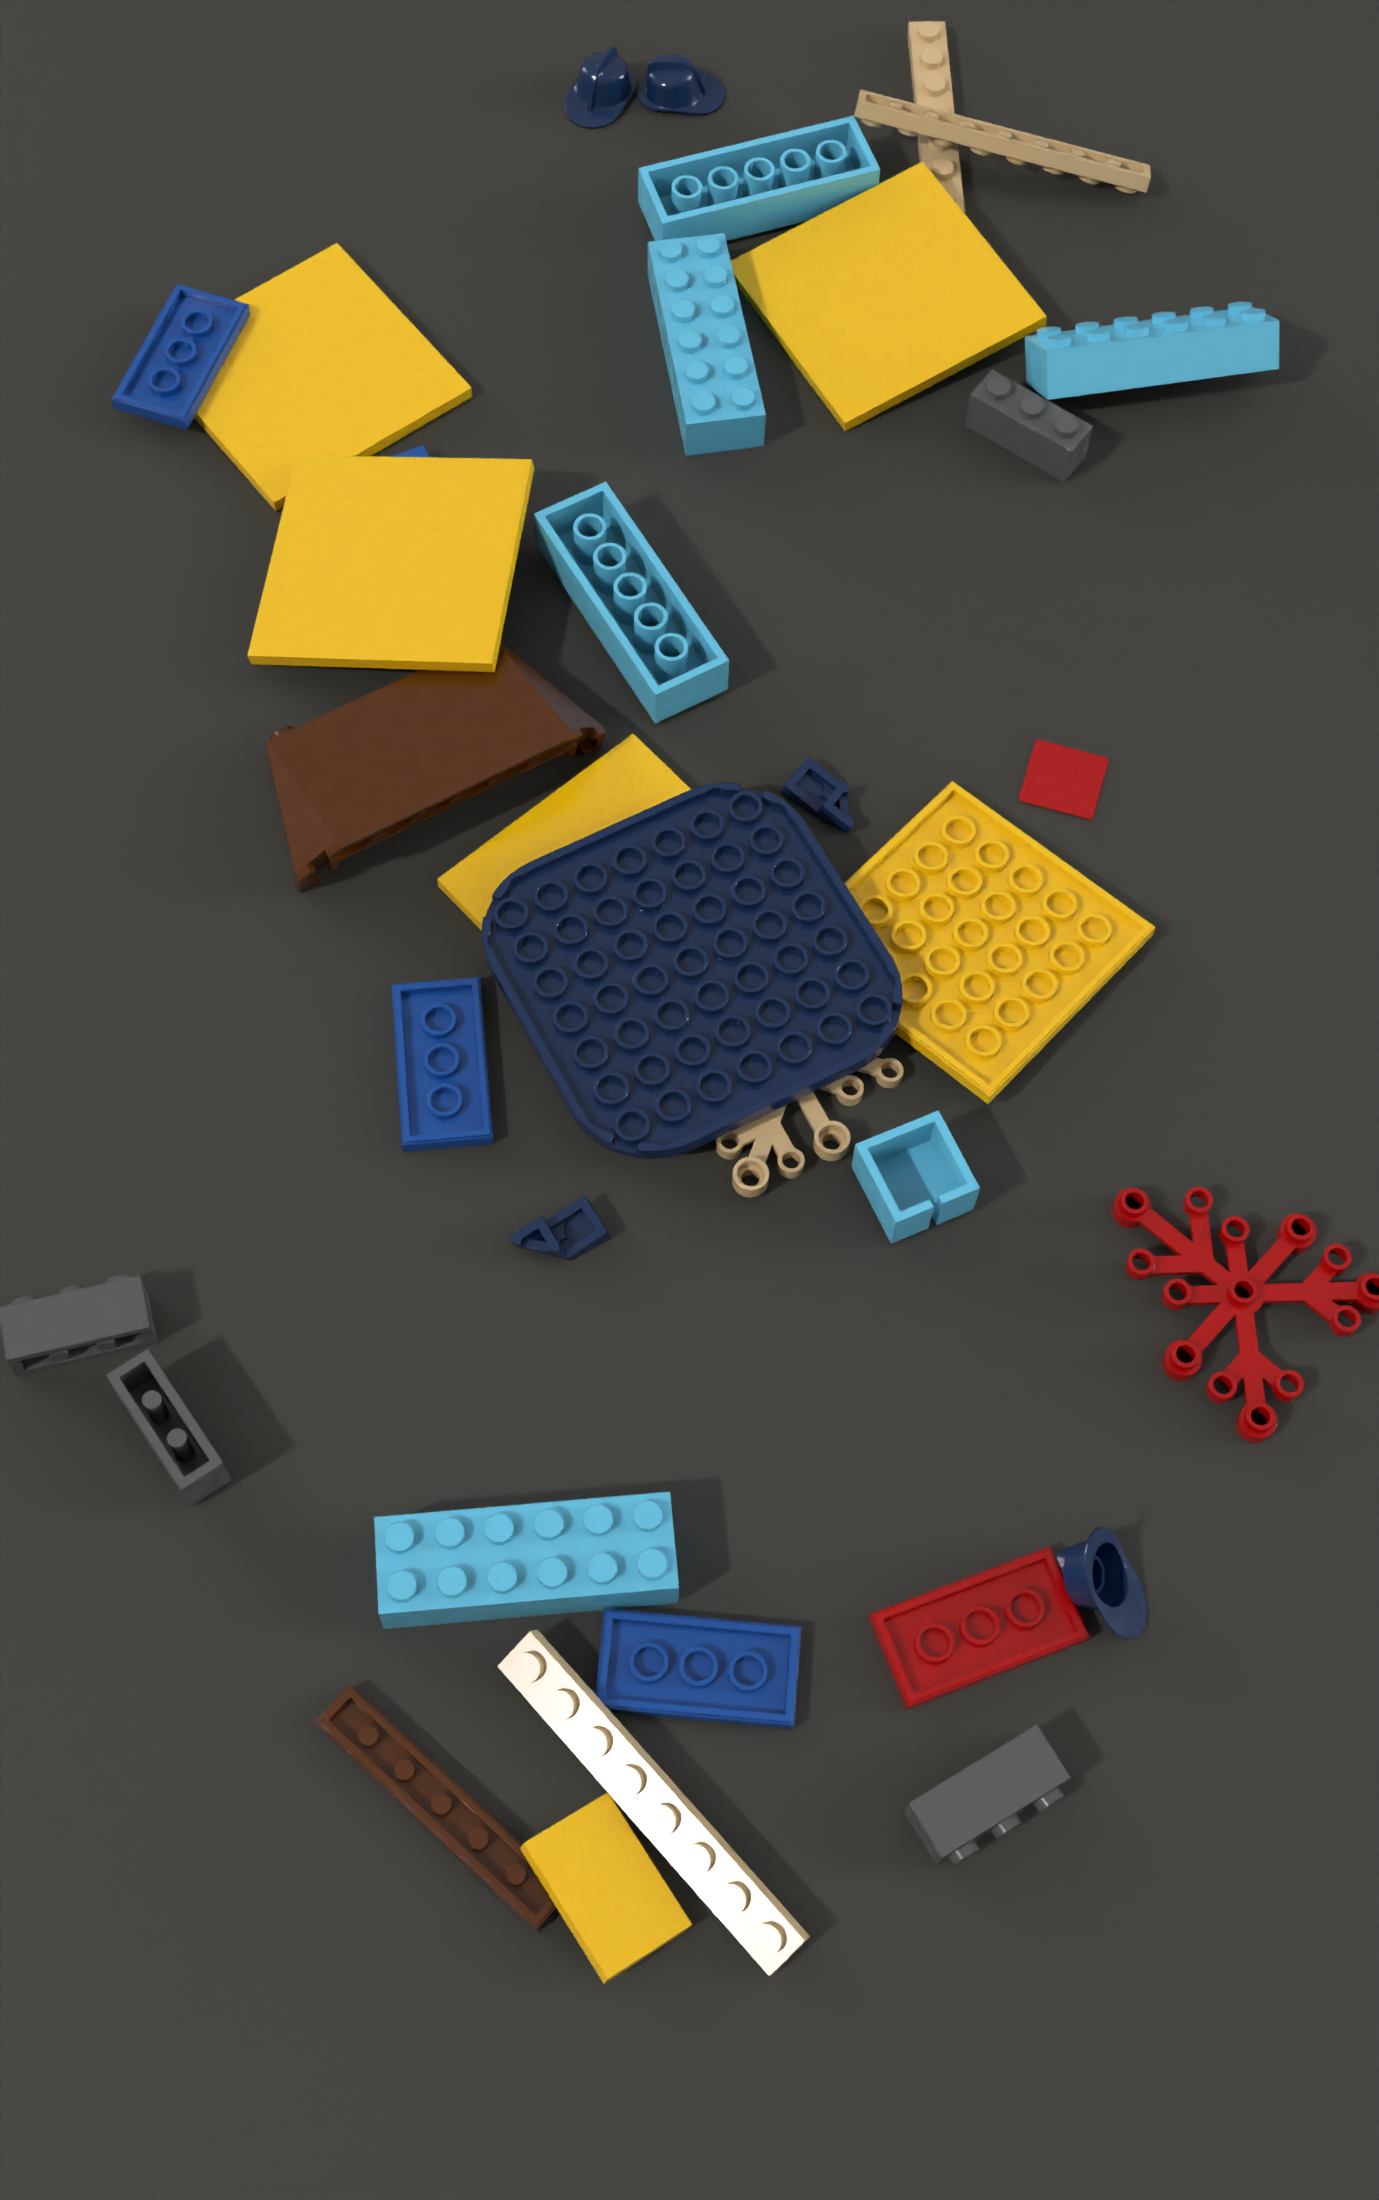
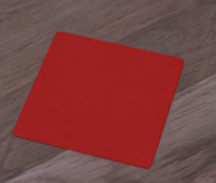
M1036 740L1020 791L1019 801L1091 820L1095 812L1109 759L1058 744Z

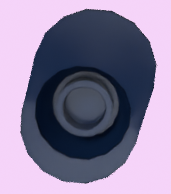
M610 47L607 52L588 56L583 61L578 78L567 94L564 103L565 113L570 121L579 127L596 129L613 123L620 116L637 87L635 77L628 71L626 62L618 56V51L615 47Z
M678 54L663 55L649 61L647 75L639 82L637 88V96L640 103L652 111L706 115L719 109L726 97L724 87L718 79L710 74L698 71L688 58Z
M1097 1527L1090 1533L1087 1541L1063 1548L1058 1552L1057 1559L1063 1573L1065 1590L1070 1600L1080 1607L1099 1611L1105 1623L1117 1636L1123 1639H1135L1143 1632L1147 1621L1145 1592L1136 1572L1125 1556L1115 1533L1108 1527Z

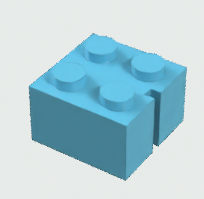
M939 1110L855 1144L851 1167L891 1244L928 1229L932 1217L936 1225L974 1210L980 1187Z

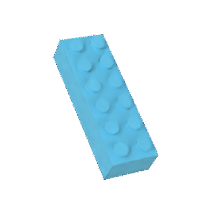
M849 116L638 168V203L655 241L724 233L726 241L808 221L878 185L880 168L855 117Z
M719 233L648 242V279L685 455L690 456L763 447L766 413L725 234Z
M1233 302L1228 304L1227 310L1214 311L1213 307H1196L1190 309V315L1176 316L1175 312H1158L1152 314V320L1138 321L1137 317H1120L1114 319V325L1099 326L1098 322H1082L1075 325V330L1061 331L1060 327L1037 329V335L1025 336L1026 384L1047 400L1279 369V320L1266 314L1264 309L1254 308L1251 302Z
M607 482L534 513L535 545L655 724L728 690L729 659Z
M670 1492L374 1517L378 1615L383 1629L676 1604L679 1601V1581Z

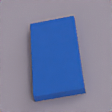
M176 284L111 399L113 408L187 430L250 316L249 304Z
M480 977L391 984L403 1152L494 1144Z
M604 1609L595 1695L611 1713L794 1729L801 1626Z

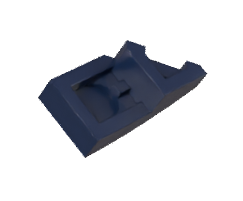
M807 757L784 785L780 793L816 818L848 833L854 825L853 816H850L847 782H840L810 757Z
M584 1195L551 1218L545 1220L540 1216L508 1238L516 1247L572 1261L611 1238V1235Z

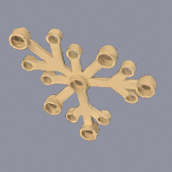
M907 996L908 998H911V999H919V998L914 997V996ZM876 1057L868 1065L857 1071L875 1076L878 1084L884 1088H895L902 1081L904 1069L903 1065L894 1058L880 1059ZM890 1068L895 1070L898 1075L888 1078L882 1074V1071ZM847 1075L820 1089L836 1094L838 1101L843 1105L854 1106L862 1100L864 1084L858 1077ZM846 1086H853L857 1089L858 1093L847 1095L842 1089ZM814 1092L796 1100L814 1131L813 1148L815 1153L826 1161L842 1159L847 1154L851 1136L848 1128L838 1121H829ZM787 1105L716 1139L718 1155L728 1160L739 1157L743 1147L753 1143L749 1157L740 1159L733 1168L732 1185L738 1194L752 1198L761 1195L767 1189L769 1169L766 1162L771 1148H773L778 1157L777 1170L782 1177L794 1179L802 1174L805 1157L800 1150L794 1148L781 1125ZM726 1139H732L738 1145L733 1149H727L721 1143ZM828 1140L835 1141L839 1145V1147L834 1150L827 1149L824 1147L823 1143ZM792 1158L799 1165L795 1168H788L783 1164V1161ZM752 1176L758 1180V1183L755 1186H748L742 1182V1179Z

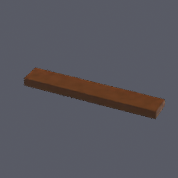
M351 1684L315 1720L316 1725L536 1932L558 1910L520 1850L522 1843Z

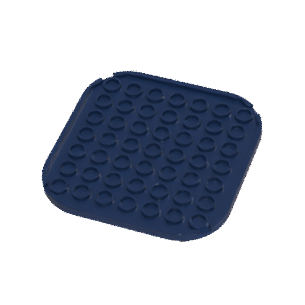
M715 783L696 787L521 866L497 887L492 895V902L486 916L483 917L482 942L487 965L573 1119L591 1139L611 1151L630 1157L658 1159L684 1154L856 1072L868 1065L883 1052L895 1034L901 1015L903 994L897 966L805 821L790 804L765 789L763 793L741 788V783Z

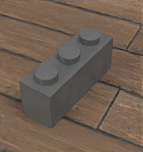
M993 369L970 394L965 426L1062 482H1065L1085 459L1093 428L1091 424Z
M125 1274L116 1275L107 1279L103 1284L90 1287L81 1285L68 1286L61 1289L55 1295L42 1298L35 1296L20 1297L12 1301L11 1305L0 1307V1325L5 1357L16 1376L157 1344L149 1294L140 1275L134 1277Z
M148 1349L106 1374L118 1398L189 1507L232 1481L223 1461Z
M1036 1724L909 1802L904 1814L936 1866L948 1859L953 1866H956L980 1850L975 1842L992 1832L995 1838L999 1839L1022 1824L1018 1815L1033 1806L1041 1813L1063 1799L1065 1796L1060 1789L1064 1788L1071 1777Z

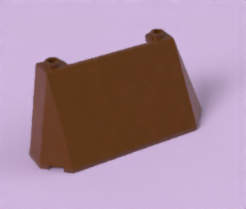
M500 643L495 672L418 670L294 729L292 726H286L275 731L270 736V740L266 741V758L296 888L301 893L318 885L319 880L315 873L323 866L327 865L332 872L339 868L340 861L562 754H565L566 758L574 755L577 746L583 756L601 748L606 731L601 724L502 643Z

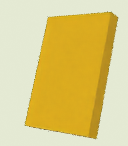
M608 1792L524 1842L520 1848L603 1984L675 1939L692 1926L689 1918Z

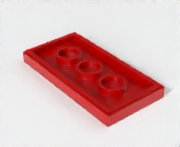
M1050 1546L869 1615V1621L906 1710L1079 1645L1090 1638L1076 1604L1070 1600L1066 1593L1063 1574Z

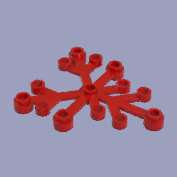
M1125 1188L1121 1190L1112 1205L1114 1220L1125 1228L1142 1226L1177 1254L1173 1256H1153L1146 1249H1135L1126 1260V1273L1135 1280H1145L1149 1276L1202 1275L1213 1285L1190 1286L1183 1279L1174 1278L1169 1280L1161 1293L1163 1304L1171 1310H1181L1186 1306L1218 1305L1187 1340H1176L1167 1347L1162 1357L1164 1372L1176 1381L1192 1379L1202 1365V1352L1234 1317L1239 1354L1223 1372H1216L1210 1377L1205 1391L1212 1402L1225 1404L1232 1399L1237 1390V1385L1242 1380L1245 1406L1236 1418L1237 1432L1244 1440L1250 1443L1265 1442L1275 1431L1278 1419L1273 1408L1266 1404L1263 1381L1272 1388L1275 1397L1283 1402L1296 1400L1304 1388V1381L1297 1372L1293 1370L1282 1371L1259 1352L1254 1314L1260 1310L1262 1304L1304 1303L1329 1323L1330 1329L1334 1334L1340 1337H1349L1355 1333L1361 1324V1316L1357 1310L1366 1314L1379 1312V1295H1373L1366 1289V1284H1372L1379 1289V1274L1364 1273L1355 1282H1330L1334 1276L1343 1274L1352 1260L1351 1253L1347 1247L1341 1244H1331L1321 1255L1320 1264L1303 1283L1264 1284L1290 1254L1305 1253L1312 1246L1317 1236V1228L1315 1223L1306 1215L1296 1213L1285 1217L1277 1229V1241L1249 1272L1244 1244L1249 1235V1225L1245 1219L1239 1216L1226 1218L1219 1229V1238L1225 1244L1228 1270H1226L1213 1257L1208 1212L1213 1204V1197L1206 1188H1191L1183 1200V1209L1189 1216L1191 1240L1151 1209L1150 1198L1144 1191L1138 1188ZM1193 1197L1201 1198L1205 1203V1207H1195L1190 1199ZM1133 1199L1140 1203L1141 1208L1131 1209L1125 1201ZM1297 1225L1302 1227L1306 1231V1235H1297L1293 1232L1291 1226ZM1234 1226L1241 1231L1242 1236L1233 1237L1227 1232L1226 1228ZM1336 1254L1340 1256L1343 1264H1333L1329 1260L1328 1255ZM1142 1259L1147 1263L1148 1269L1139 1270L1134 1267L1132 1261ZM1234 1288H1244L1249 1292L1250 1297L1240 1298L1236 1295ZM1169 1290H1180L1184 1295V1299H1173L1169 1294ZM1335 1302H1352L1354 1307L1349 1305L1338 1306ZM1338 1316H1347L1352 1321V1327L1342 1326L1338 1321ZM1176 1352H1187L1190 1354L1192 1362H1181L1177 1358ZM1218 1381L1225 1383L1229 1388V1393H1218L1214 1389L1213 1383ZM1280 1381H1291L1295 1386V1391H1285L1281 1387ZM1251 1414H1262L1266 1418V1425L1254 1423Z

